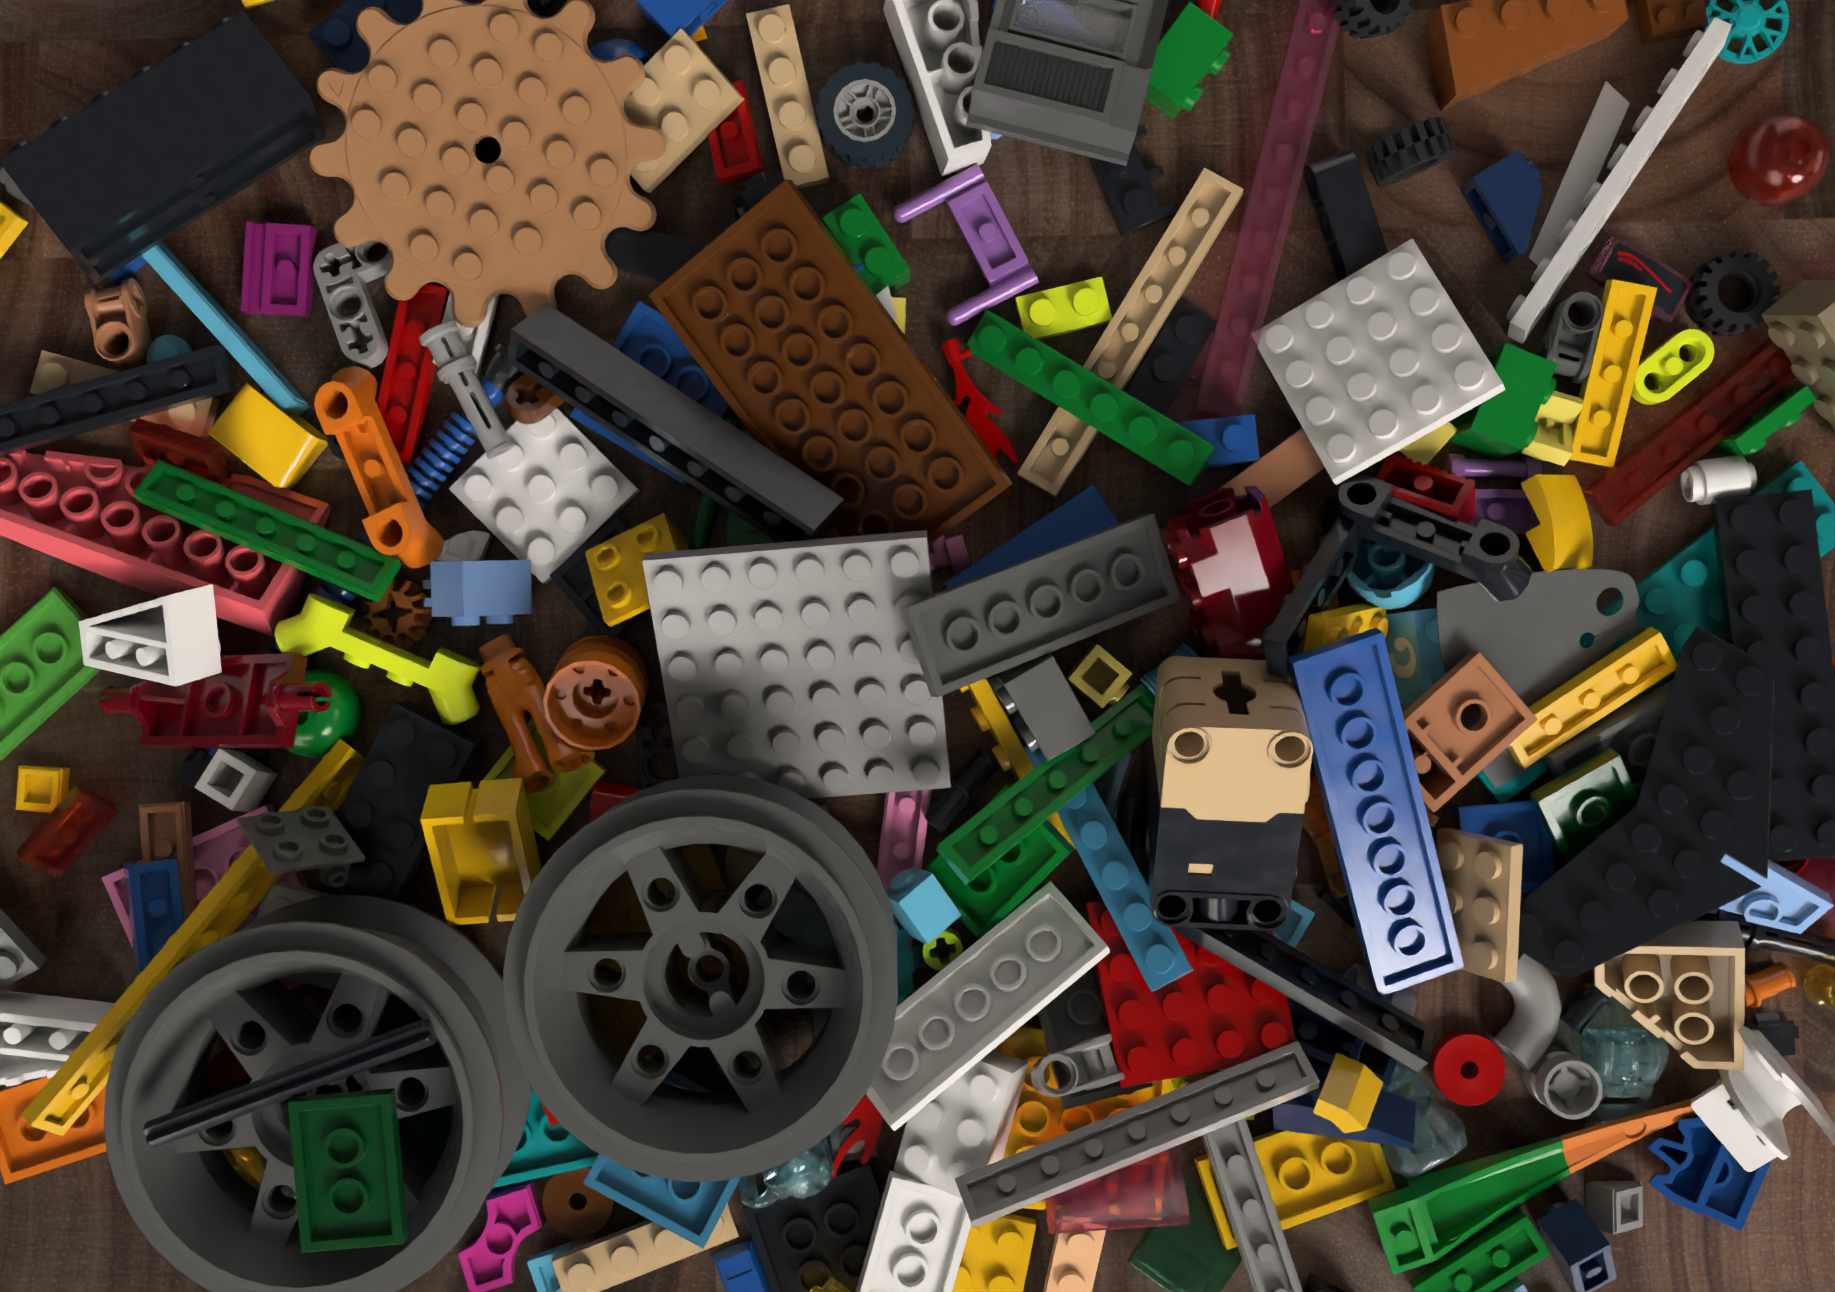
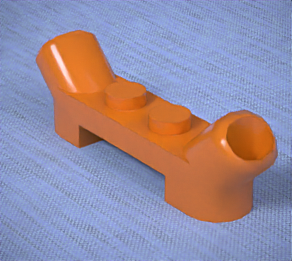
M350 366L340 369L332 376L330 382L325 383L319 388L315 395L314 406L325 435H336L369 513V517L362 520L368 537L376 550L385 555H397L409 568L429 565L430 561H435L440 556L444 539L425 519L375 401L377 390L376 378L368 370L361 367Z

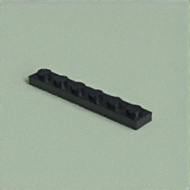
M214 345L0 405V456L234 392L236 388L225 349L222 346Z
M1175 927L1174 931L1416 1072H1419L1428 1063L1434 1034L1433 1028L1270 933L1255 930Z

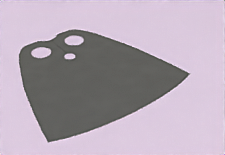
M1573 569L1553 570L1548 573L1547 571L1532 572L1528 587L1519 597L1510 601H1495L1478 582L1438 591L1437 626L1445 674L1472 649L1476 650L1485 657L1523 703L1529 707L1610 654L1612 646L1618 640L1624 638L1633 639L1646 630L1638 624L1636 619V608L1640 600L1636 584L1629 574L1621 571ZM1606 588H1617L1623 595L1621 608L1613 615H1602L1598 611L1596 603L1599 594ZM1590 632L1594 636L1593 644L1587 648L1581 647V635ZM1476 703L1470 704L1463 709L1461 723L1465 728L1472 727L1479 721L1480 708ZM1507 747L1482 770L1493 786L1498 788L1533 764L1524 769L1516 763Z

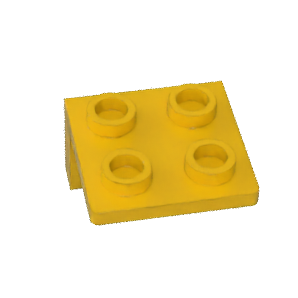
M665 513L586 551V558L604 622L610 627L650 609L642 562L645 553L691 550L687 537Z

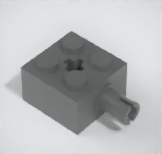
M1051 653L988 678L998 698L1004 704L1008 713L1012 714L1009 717L1030 751L1033 752L1039 748L1047 761L1096 734Z

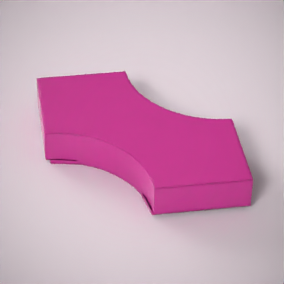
M533 1180L492 1192L487 1196L488 1218L482 1235L472 1244L461 1248L457 1253L469 1292H486L511 1284L517 1278L515 1257L520 1242L527 1235L543 1227L546 1222Z

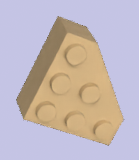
M1692 920L1593 968L1595 986L1609 998L1613 996L1629 1009L1631 1016L1658 1039L1660 1037L1665 1039L1679 1051L1680 1057L1694 1069L1744 1070V1041L1738 1030L1744 1027L1745 946L1738 921Z

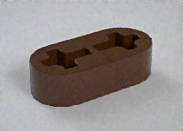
M526 374L515 380L508 388L506 394L511 416L516 421L524 424L538 423L565 402V400ZM536 397L537 403L531 404L528 401L524 402L523 404L520 403V399L525 398L526 400L530 401Z

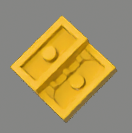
M1536 474L1520 483L1540 522V525L1525 532L1543 570L1548 573L1553 570L1588 569L1592 567L1593 533L1586 500L1576 476Z

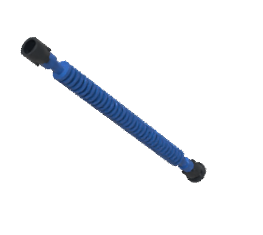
M500 343L496 345L495 349L498 352L481 375L484 378L480 381L493 407H496L504 395L507 394L510 385L524 374L507 362L509 345L505 348ZM473 398L472 400L477 410L479 411L481 417H483V414L481 413L475 399ZM452 410L449 415L456 422L453 423L446 419L442 423L449 431L446 432L441 428L436 431L435 434L442 440L439 441L434 437L429 440L428 443L435 449L432 450L426 446L421 452L427 459L419 455L414 461L420 466V469L412 464L407 469L413 475V478L409 475L407 477L422 510L427 504L420 497L422 496L430 501L434 496L427 488L429 487L437 491L441 486L434 479L436 478L444 482L448 477L441 470L444 469L451 473L455 468L448 461L451 460L458 464L462 459L455 453L456 450L464 455L468 451V448L462 444L463 441L471 446L475 442V439L469 434L472 432L476 435L464 411L460 414ZM362 528L358 535L364 541L358 538H354V540L374 548L366 530ZM323 580L325 584L320 583L316 588L318 593H312L327 597L346 606L350 605L348 600L353 601L357 596L356 593ZM276 641L274 643L275 647H271L267 654H282ZM195 748L176 770V775L188 786L194 788L219 748Z

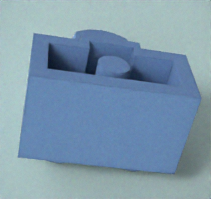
M531 560L430 561L431 580H422L423 589H431V597L423 598V607H432V617H451V626L480 625V616H486V624L514 623L513 615L532 614Z

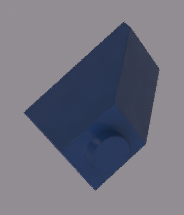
M1520 149L1473 176L1459 188L1504 265L1527 250L1543 189L1539 183V172L1535 164L1530 159L1525 158Z
M1577 1198L1567 1204L1564 1202L1555 1203L1543 1212L1542 1218L1537 1220L1541 1236L1573 1292H1593L1617 1278L1610 1243Z

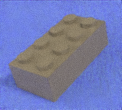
M1803 280L1763 312L1761 316L1769 327V337L1778 347L1784 350L1791 361L1793 375L1801 383L1807 385L1816 398L1813 402L1816 411L1829 421L1835 431V280Z

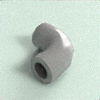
M1518 950L1517 980L1508 983L1500 982L1513 997V1015L1493 1038V1041L1511 1059L1529 1071L1545 1054L1556 1036L1562 1006L1556 981L1548 969Z

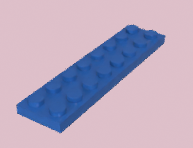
M1373 628L1289 657L1288 666L1292 684L1301 700L1312 740V760L1368 976L1377 996L1381 997L1463 968L1464 964L1383 632Z

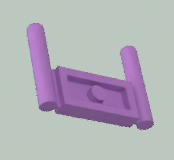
M978 164L895 206L892 212L897 222L904 223L946 201L949 211L986 282L990 286L985 291L947 310V321L953 326L959 325L1039 283Z

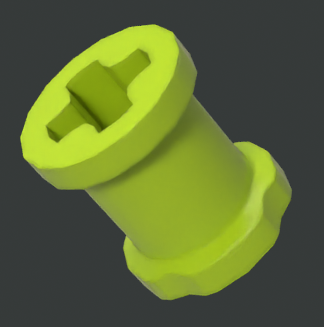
M950 926L929 944L923 942V957L926 963L932 969L938 971L944 969L963 953L960 934ZM945 938L947 944H955L949 947L948 956L941 957L938 950L931 951V949L936 947V939Z

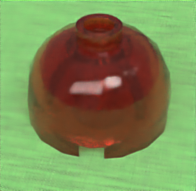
M1784 112L1765 116L1744 129L1737 137L1739 139L1736 141L1735 148L1730 152L1728 158L1730 179L1739 194L1746 199L1752 197L1756 201L1764 203L1761 206L1772 208L1788 205L1808 194L1818 185L1827 172L1830 148L1828 138L1820 125L1807 116Z

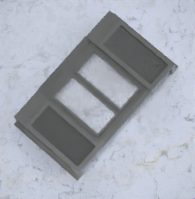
M996 0L972 89L966 126L1126 166L1137 133L1169 0Z

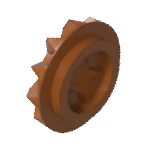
M394 578L378 603L366 597L361 598V614L358 618L362 622L366 634L396 647L406 648L417 643L426 634L432 619V608L423 607V598H428V596L420 586L407 579ZM395 600L397 607L407 610L412 609V613H407L405 616L398 618V625L396 626L393 625L391 619L379 617V613H384V610L391 608V601Z

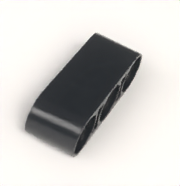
M1348 149L1306 163L1304 165L1306 187L1335 274L1340 282L1387 254L1388 250L1359 163L1353 151Z

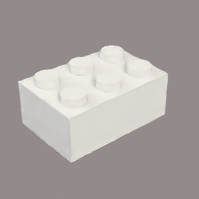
M995 1049L988 1053L907 1121L893 1171L962 1199L955 1178L1003 1159L1029 1062Z

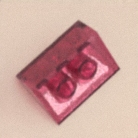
M1176 1146L1042 1200L1048 1234L1190 1224L1180 1154Z

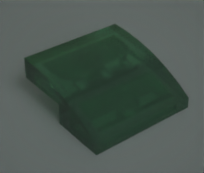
M1177 1184L1161 1212V1219H1157L1156 1222H1149L1127 1262L1168 1292H1221L1241 1263L1242 1258L1238 1247L1227 1250L1223 1246L1209 1202L1185 1184Z

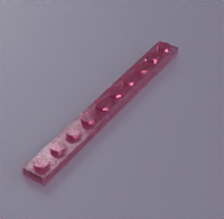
M1298 0L1216 318V326L1213 330L1197 392L1194 411L1222 418L1240 416L1334 52L1339 25L1341 24V19H1334L1332 13L1336 10L1335 5H1330L1329 0Z

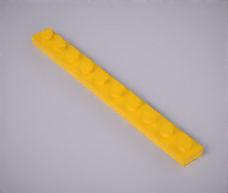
M339 739L278 812L300 810L309 806H329L334 813L343 803L365 757ZM252 844L233 862L219 882L200 901L191 915L167 940L163 948L146 968L137 975L129 988L112 1008L104 1014L101 1021L78 1048L70 1054L67 1061L22 1112L21 1116L30 1126L63 1136L107 1084L117 1046L130 1019L149 992L173 968L212 943L232 935L282 876V874L272 876Z

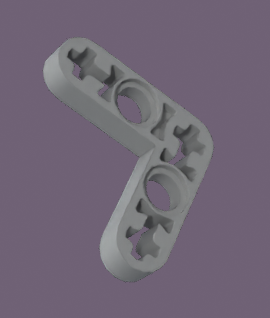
M375 240L367 241L356 247H347L339 242L319 252L313 264L314 274L344 355L358 367L373 368L381 364L386 358L388 343L366 283L387 274L392 264L391 252L388 249L384 258L374 262L368 260V252L372 246L382 242ZM354 255L362 264V266L359 268L355 265L357 261L353 258ZM340 262L342 264L339 267L340 274L334 277L332 275L335 272L334 265ZM350 298H360L361 306L359 311L353 316L342 317L340 310L343 303ZM360 329L370 340L367 343L368 351L365 353L359 351L362 348V342L354 330Z

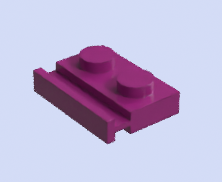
M246 222L241 294L242 312L252 315L265 314L269 316L311 318L314 282L313 264L315 260L317 229L311 225L255 224L253 222Z

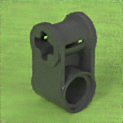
M1579 292L1557 301L1548 313L1542 341L1536 352V355L1557 363L1554 373L1568 376L1571 382L1577 384L1584 382L1591 369L1594 347L1603 318L1604 309L1596 295L1589 292ZM1570 305L1578 307L1581 311L1582 322L1580 326L1573 324L1569 319L1568 309Z

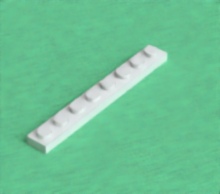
M1715 17L1705 33L1700 30L1694 33L1683 52V56L1687 57L1685 63L1680 70L1671 68L1657 91L1662 97L1654 109L1649 106L1643 109L1632 128V131L1637 134L1629 146L1621 143L1607 165V169L1611 170V173L1603 184L1596 181L1592 185L1581 204L1586 210L1578 222L1572 219L1567 222L1556 241V244L1561 247L1552 260L1544 257L1535 270L1531 281L1536 284L1527 297L1520 294L1510 307L1506 315V319L1510 320L1507 335L1509 338L1522 345L1525 343L1724 47L1732 26L1731 24Z

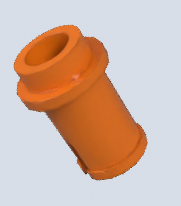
M1779 961L1775 965L1753 974H1745V1007L1757 1008L1761 1006L1762 1000L1786 990L1794 989L1796 980L1790 968L1785 963Z

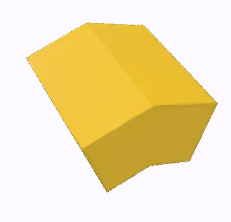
M1336 1052L1313 1113L1332 1121L1343 1133L1366 1130L1383 1082L1365 1064Z

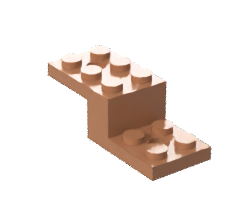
M1473 649L1403 712L1425 807L1435 813L1538 720L1485 657ZM1476 703L1480 708L1479 721L1474 726L1465 728L1461 723V713L1466 706ZM1315 768L1310 771V791L1308 801L1305 803L1304 816L1335 849Z

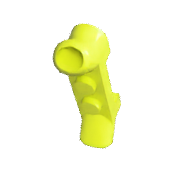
M311 593L306 599L301 614L279 621L275 628V639L282 654L296 653L306 656L325 648L333 647L344 652L343 659L356 666L369 668L370 664L387 670L386 677L396 683L411 687L413 682L427 687L440 719L446 725L451 726L466 721L477 715L480 706L472 689V685L481 668L479 664L444 647H440L433 661H429L354 629L349 624L356 610L337 601Z

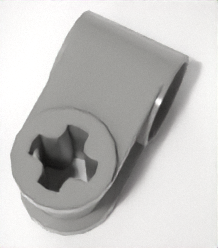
M1111 1033L1074 1044L1072 1048L1038 1059L1031 1071V1081L1035 1090L1047 1097H1058L1084 1089L1086 1091L1125 1079L1123 1072L1117 1070L1109 1045L1113 1040ZM1050 1062L1058 1063L1065 1071V1081L1058 1089L1049 1087L1044 1080V1069Z

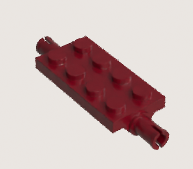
M296 653L220 655L221 673L179 686L146 679L133 684L131 687L108 686L101 691L100 695L114 696V699L99 700V705L102 711L108 715L131 713L136 716L143 727L140 745L150 748H294L299 711H326L330 707L331 702L315 701V699L332 698L330 687L325 682L304 683L308 658Z

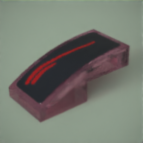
M1608 237L1587 275L1603 289L1605 288L1606 280L1611 279L1656 287L1657 292L1651 317L1658 322L1672 323L1692 287V282L1649 253L1617 237Z

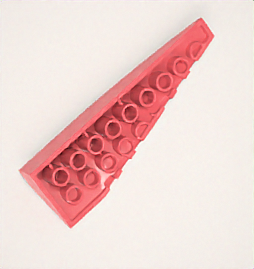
M25 450L0 456V535L159 597L213 584L217 618L274 638L278 622L287 619L298 600L307 576L306 572L139 503L133 493L154 464L146 463L143 467L123 465L119 459L46 451L45 455L27 453ZM190 469L191 473L323 528L325 527L331 510L328 503L288 489L274 487L268 482L248 475L232 474L231 478L212 476L208 470Z

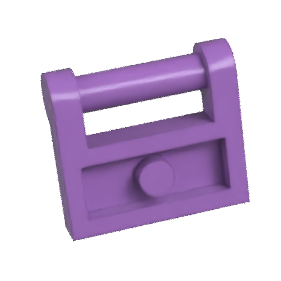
M1448 454L1445 459L1444 470H1447L1448 474L1455 472L1457 477L1462 475L1465 477H1520L1522 482L1536 474H1542V461L1534 459L1529 455H1524L1521 460L1465 459L1463 454ZM1523 488L1522 490L1475 489L1476 514L1470 523L1471 526L1477 527L1481 519L1484 518L1509 528L1517 536H1526L1525 532L1540 525Z

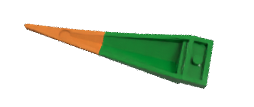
M1691 1099L1407 1179L1408 1187L1367 1200L1392 1275L1438 1260L1506 1212L1570 1174L1636 1140L1676 1123L1680 1119L1696 1114L1690 1105Z

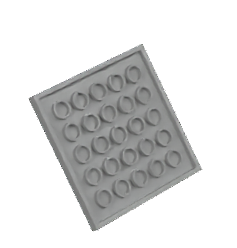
M927 530L645 553L642 562L679 778L703 774H732L758 778L791 789L807 799L951 788L943 695L937 698L930 696L901 609L902 606L933 595Z

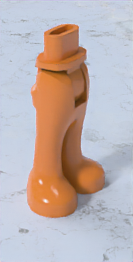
M509 634L501 635L479 648L478 651L484 662L480 671L486 677L487 693L490 695L493 707L505 728L515 756L512 778L523 779L525 793H535L552 784L555 780L552 768L558 772L567 773L580 769L590 763L595 757L594 750L589 751L569 745L554 733L547 722L543 706L546 691L545 685L535 668L526 659L524 650L519 647L516 648ZM527 712L531 714L538 729L550 764L542 756L538 745L529 731L525 720Z

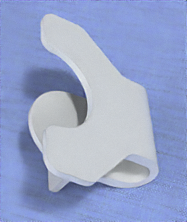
M1746 1026L1738 1030L1744 1041V1070L1718 1069L1721 1078L1716 1080L1717 1084L1690 1101V1105L1695 1113L1747 1172L1758 1169L1776 1157L1785 1160L1791 1156L1782 1120L1790 1109L1800 1104L1804 1106L1835 1146V1123L1825 1111L1821 1101L1759 1030H1750Z

